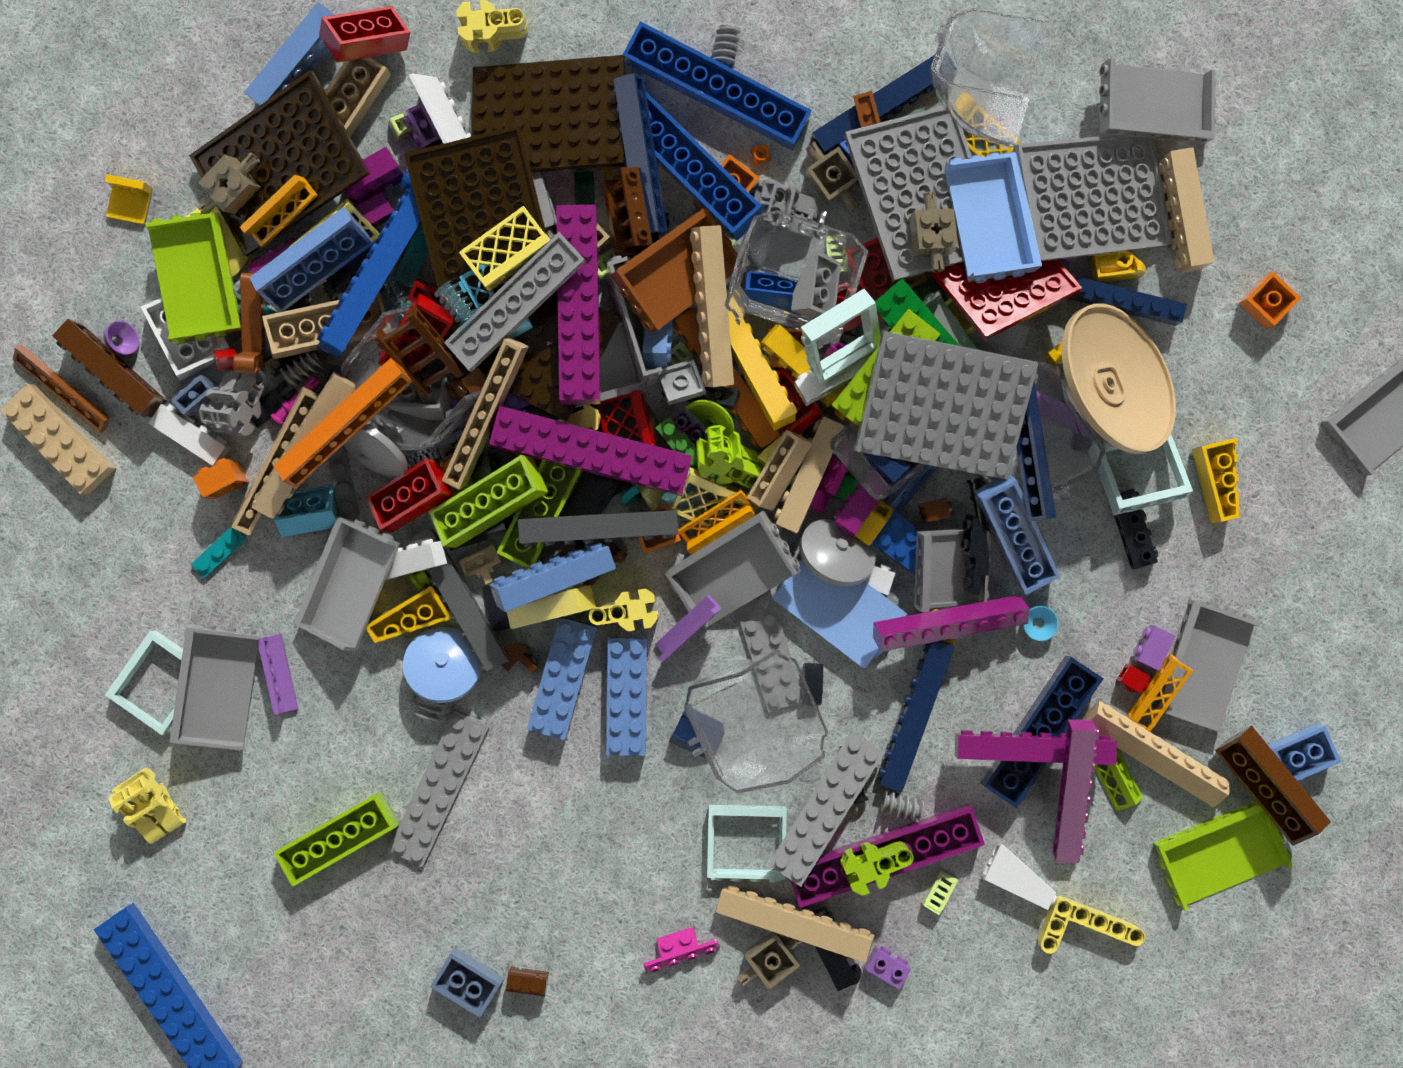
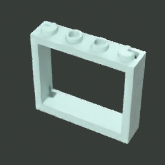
M865 289L801 327L803 334L801 339L805 345L803 349L808 356L806 361L810 366V369H808L812 377L817 378L821 384L872 354L879 346L881 338L876 303ZM861 314L864 335L820 361L816 341Z
M1172 435L1169 436L1162 446L1178 487L1125 500L1121 498L1105 452L1117 450L1118 448L1106 440L1096 443L1091 454L1113 515L1184 499L1193 492Z
M155 630L149 631L105 696L159 734L164 735L168 732L171 733L174 708L164 723L161 724L120 695L156 643L178 659H182L183 649Z
M709 805L707 878L722 881L723 878H730V881L740 882L742 879H750L751 882H761V879H769V882L773 883L785 880V876L776 870L713 869L714 815L780 817V846L786 836V807Z

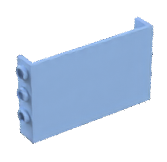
M1017 152L1001 155L999 153H992L986 157L975 155L969 159L955 158L950 160L944 170L952 208H954L955 222L968 282L982 283L990 278L1001 280L1010 275L1016 278L1025 275V273L1038 270L1042 264Z
M802 558L800 560L797 559L801 571L780 583V587L774 593L772 599L865 669L873 657L877 658L882 653L873 639V622L904 617L907 613L865 581L849 587L832 585L816 577L806 567Z

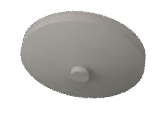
M368 424L364 425L343 445L360 464L381 477L393 480L399 475H404L408 470L407 461L399 448L384 434Z
M822 519L811 523L805 529L799 542L800 555L806 567L819 579L836 586H855L865 581L875 565V552L872 545L868 546L855 536L850 537L833 525L836 519Z

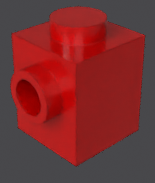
M1125 664L1116 680L1124 685L1123 689L1133 694L1134 692L1141 693L1145 691L1149 686L1150 681L1148 680L1151 676L1132 665Z

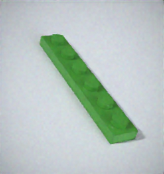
M669 416L655 428L673 451L692 455L690 467L699 471L697 448L685 433H680L670 419L671 416ZM711 473L709 475L711 477L717 478V475L714 473ZM707 492L713 500L716 499L714 493Z

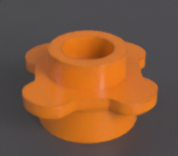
M767 144L751 148L750 153L753 154V163L755 165L771 161L772 157L769 155V146Z

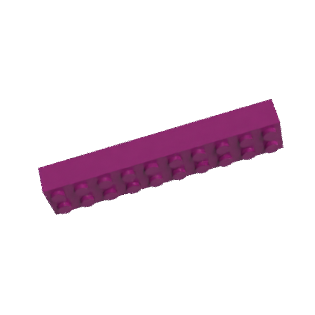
M556 205L557 233L560 232L587 261L558 288L559 400L561 405L601 404L596 205Z
M499 406L489 442L491 448L532 457L681 497L692 455Z
M967 804L821 854L802 886L791 881L799 908L851 891V886L846 877L848 875H846L840 860L844 851L850 848L855 857L864 854L860 844L865 842L875 845L880 849L900 841L905 843L913 854L911 865L890 873V877L984 846L985 843L973 808ZM905 851L901 852L899 854V857L903 856L905 854ZM887 859L881 860L880 864L885 863ZM875 881L869 882L866 885L875 883Z

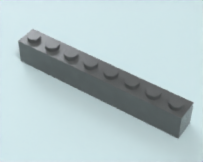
M677 510L518 519L519 543H524V547L536 546V542H544V546L556 545V541H564V544H576L575 540H583V543H595V539L602 538L603 542H614L615 538L623 537V541L635 540L636 536H642L643 540L654 539V535H662V539L674 538V534H678Z
M431 527L410 538L412 544L418 543V546H421V542L433 539V542L441 540ZM443 546L447 564L429 568L425 571L428 570L431 575L429 579L435 588L438 587L441 592L439 597L442 602L448 604L450 616L459 623L458 629L463 637L466 636L469 640V649L473 654H477L479 666L483 671L492 672L510 661V658Z

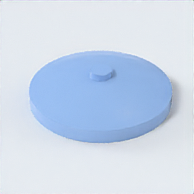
M452 627L432 628L419 634L408 646L403 659L404 676L409 687L419 697L435 703L452 702L467 695L477 684L482 671L477 662L479 658L476 653L473 654L468 647L469 640L466 636L463 637L459 629Z

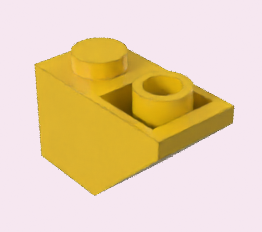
M879 500L854 536L870 546L894 509L882 500Z

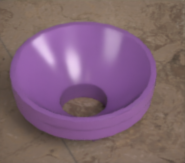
M114 321L104 330L103 338L105 345L114 354L126 356L137 350L139 336L136 330L127 322ZM112 337H117L120 340L121 344L119 347L113 344Z

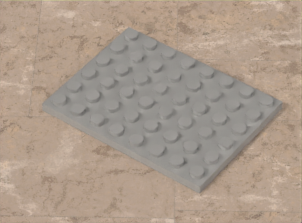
M954 104L844 133L893 282L899 281L902 278L906 279L931 272L930 256H913L909 217L915 210H925L923 194L929 191L931 192L930 194H932V191L936 192L938 209H953L944 168L952 159L961 158L964 160L972 157ZM958 232V248L951 255H943L944 268L964 262Z
M1109 135L1022 143L1014 146L1022 173L1041 262L1173 245L1154 139Z
M882 330L854 450L1008 480L1038 362Z

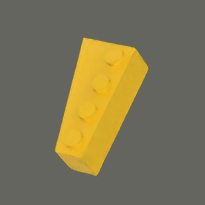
M1237 438L1191 449L1211 524L1239 518V492H1237V482L1239 480L1238 474H1236V462H1238V454H1236Z
M431 584L370 621L366 626V630L374 643L450 620L452 619L448 612L450 608L447 603L444 604L439 597L440 592Z

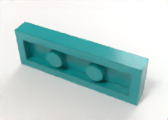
M416 228L393 279L412 288L428 252L422 228Z
M231 526L191 564L192 567L203 578H207L247 538L242 532Z

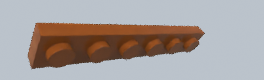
M21 344L15 347L12 359L15 363L100 433L107 428L110 417L104 411L85 398L75 387L71 386L59 374L50 369L46 363L33 355L30 350H27Z

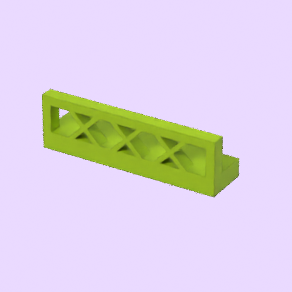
M1117 748L1116 765H1108V769H1105L1100 764H1094L1095 770L1116 811L1136 806L1143 796L1119 748ZM1108 776L1116 780V787L1109 784ZM1117 793L1124 796L1125 803H1119L1116 797Z

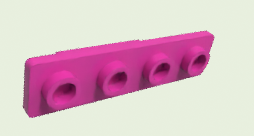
M839 438L809 506L820 513L824 512L830 495H836L851 462L848 456L853 443L847 439Z
M691 927L657 938L661 957L645 962L643 966L647 972H658L661 970V967L667 965L669 967L676 966L680 961L686 959L688 961L698 958V955L704 953H715L716 949L720 948V944L715 939L699 945L695 930Z

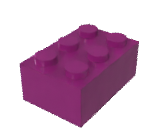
M387 147L363 159L370 175L345 191V194L354 204L361 201L364 202L373 193L384 192L386 190L385 187L391 184L394 186L401 182L404 174Z

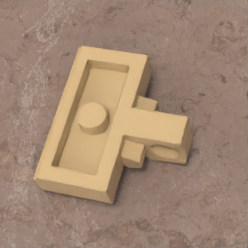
M494 544L458 560L466 578L477 575L478 578L483 577L486 585L494 583L491 572L494 571L493 566L502 563Z

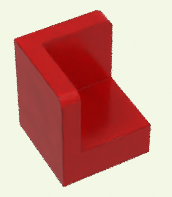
M233 348L213 351L217 371L234 369V357L237 354Z

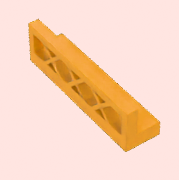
M294 175L240 228L244 233L251 234L258 244L264 247L318 195L304 177ZM306 188L310 195L305 200H300V191ZM289 202H295L294 210L291 213H286V205ZM276 214L281 215L280 224L272 226L273 217ZM262 227H266L267 236L262 240L257 232Z
M740 490L679 528L678 533L687 542L688 552L693 555L754 517L755 506L744 492ZM739 498L745 502L741 507L733 506V502ZM721 509L729 510L728 515L725 517L717 516V512ZM703 520H713V524L709 527L701 526ZM689 529L698 530L697 534L691 538L687 535L686 531Z
M1169 653L1160 671L1155 673L1148 688L1142 692L1126 717L1151 732L1189 678L1193 669L1179 662L1177 657ZM1177 666L1186 671L1182 677L1174 679L1173 672ZM1172 683V692L1163 694L1162 687L1165 684ZM1161 699V708L1152 710L1151 703L1154 700ZM1150 715L1151 722L1147 727L1139 723L1142 716Z

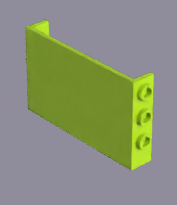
M199 212L192 213L190 217L183 218L178 215L170 217V220L152 219L150 223H145V227L149 231L169 330L168 340L175 344H184L189 339L203 341L207 339V336L214 335L215 338L227 336L226 333L242 331L221 219L218 212L203 215Z
M1256 801L1153 843L1160 858L1157 860L1158 865L1162 871L1165 870L1167 875L1165 882L1169 889L1172 888L1175 894L1172 896L1175 905L1184 911L1189 910L1187 905L1275 868L1283 865L1288 868L1293 867L1291 862L1293 858L1290 851L1284 846L1285 838L1283 834L1278 831L1277 826Z

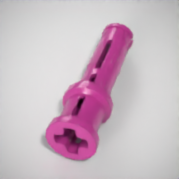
M312 375L302 387L314 392L321 382L317 380L312 385L317 379ZM302 387L289 401H283L282 406L276 413L270 415L279 425H283Z

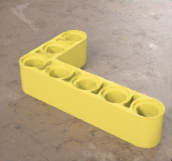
M1057 896L1053 906L1049 907L1037 939L1039 947L1045 953L1052 954L1056 952L1069 920L1134 946H1140L1144 943L1145 933L1134 924L1063 896ZM1065 902V908L1058 910V905ZM1082 909L1084 911L1083 915L1076 917L1077 911ZM1101 917V922L1095 925V918ZM1057 920L1059 922L1058 926L1051 928V923ZM1115 924H1119V929L1113 932L1112 927ZM1137 931V936L1131 939V933ZM1046 939L1052 940L1049 946H1044Z

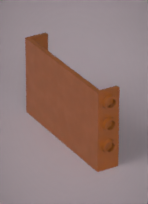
M706 207L610 274L619 287L620 294L627 298L631 304L632 311L641 318L644 328L650 331L651 334L660 330L661 327L696 302V285L693 280V250L690 241L691 228L720 225L714 220ZM722 232L726 280L746 265L743 262L742 256L733 248L731 240Z

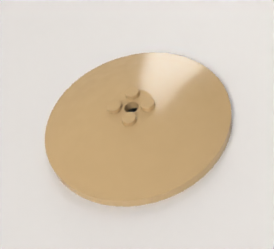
M1092 304L1077 311L1069 319L1063 333L1062 362L1070 392L1079 410L1090 426L1104 440L1122 451L1132 454H1143L1159 448L1171 435L1176 416V401L1172 379L1159 349L1149 334L1135 319L1114 306Z

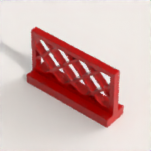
M642 390L631 391L632 393L603 400L601 404H597L604 433L613 435L608 432V425L612 420L620 425L614 436H618L621 429L625 428L631 432L628 439L631 440L635 434L640 437L641 443L656 446ZM623 399H631L632 406L629 411L620 407ZM610 403L615 406L610 416L604 413L602 405ZM618 409L627 413L622 423L613 419ZM629 416L636 419L637 424L633 430L624 425Z

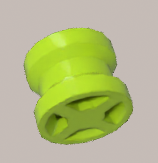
M425 570L409 575L410 580L419 591L424 589L426 584H431L430 576Z

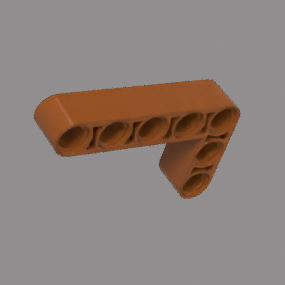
M241 273L242 352L234 357L235 373L256 374L265 368V365H263V357H265V328L262 316H265L264 298L255 290L249 278L255 273Z

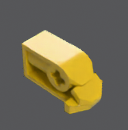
M1129 251L1093 255L1090 259L1093 280L1102 283L1137 280L1145 274L1146 270L1142 261L1138 260Z

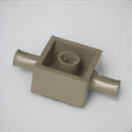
M813 142L812 146L809 145L805 149L815 161L813 165L807 168L806 177L827 206L836 199L841 198L849 212L853 211V209L860 205L850 192L852 188L859 184L855 169L839 147L824 155L817 146V143ZM830 174L831 176L836 175V179L830 178Z
M251 152L241 163L237 158L224 155L199 181L200 185L208 193V197L197 207L198 210H201L202 214H209L218 205L223 212L235 214L261 188L249 174L260 160L256 159L257 157Z
M929 191L923 194L925 210H915L909 217L913 256H930L931 271L936 272L937 270V272H942L945 270L943 255H951L958 248L954 208L938 209L936 192L932 191V194H930L931 192Z
M775 932L769 933L745 951V959L751 967L737 977L739 982H742V986L746 987L747 984L758 977L768 990L800 967L799 960L794 955L793 950L804 942L793 938L783 940L780 934ZM769 957H775V961L769 960Z

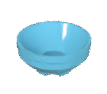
M1035 606L1030 609L1028 624L1023 625V629L1031 639L1046 641L1052 638L1058 630L1059 622L1057 615L1048 607ZM1037 617L1042 618L1044 621V625L1040 629H1036L1033 626V620Z

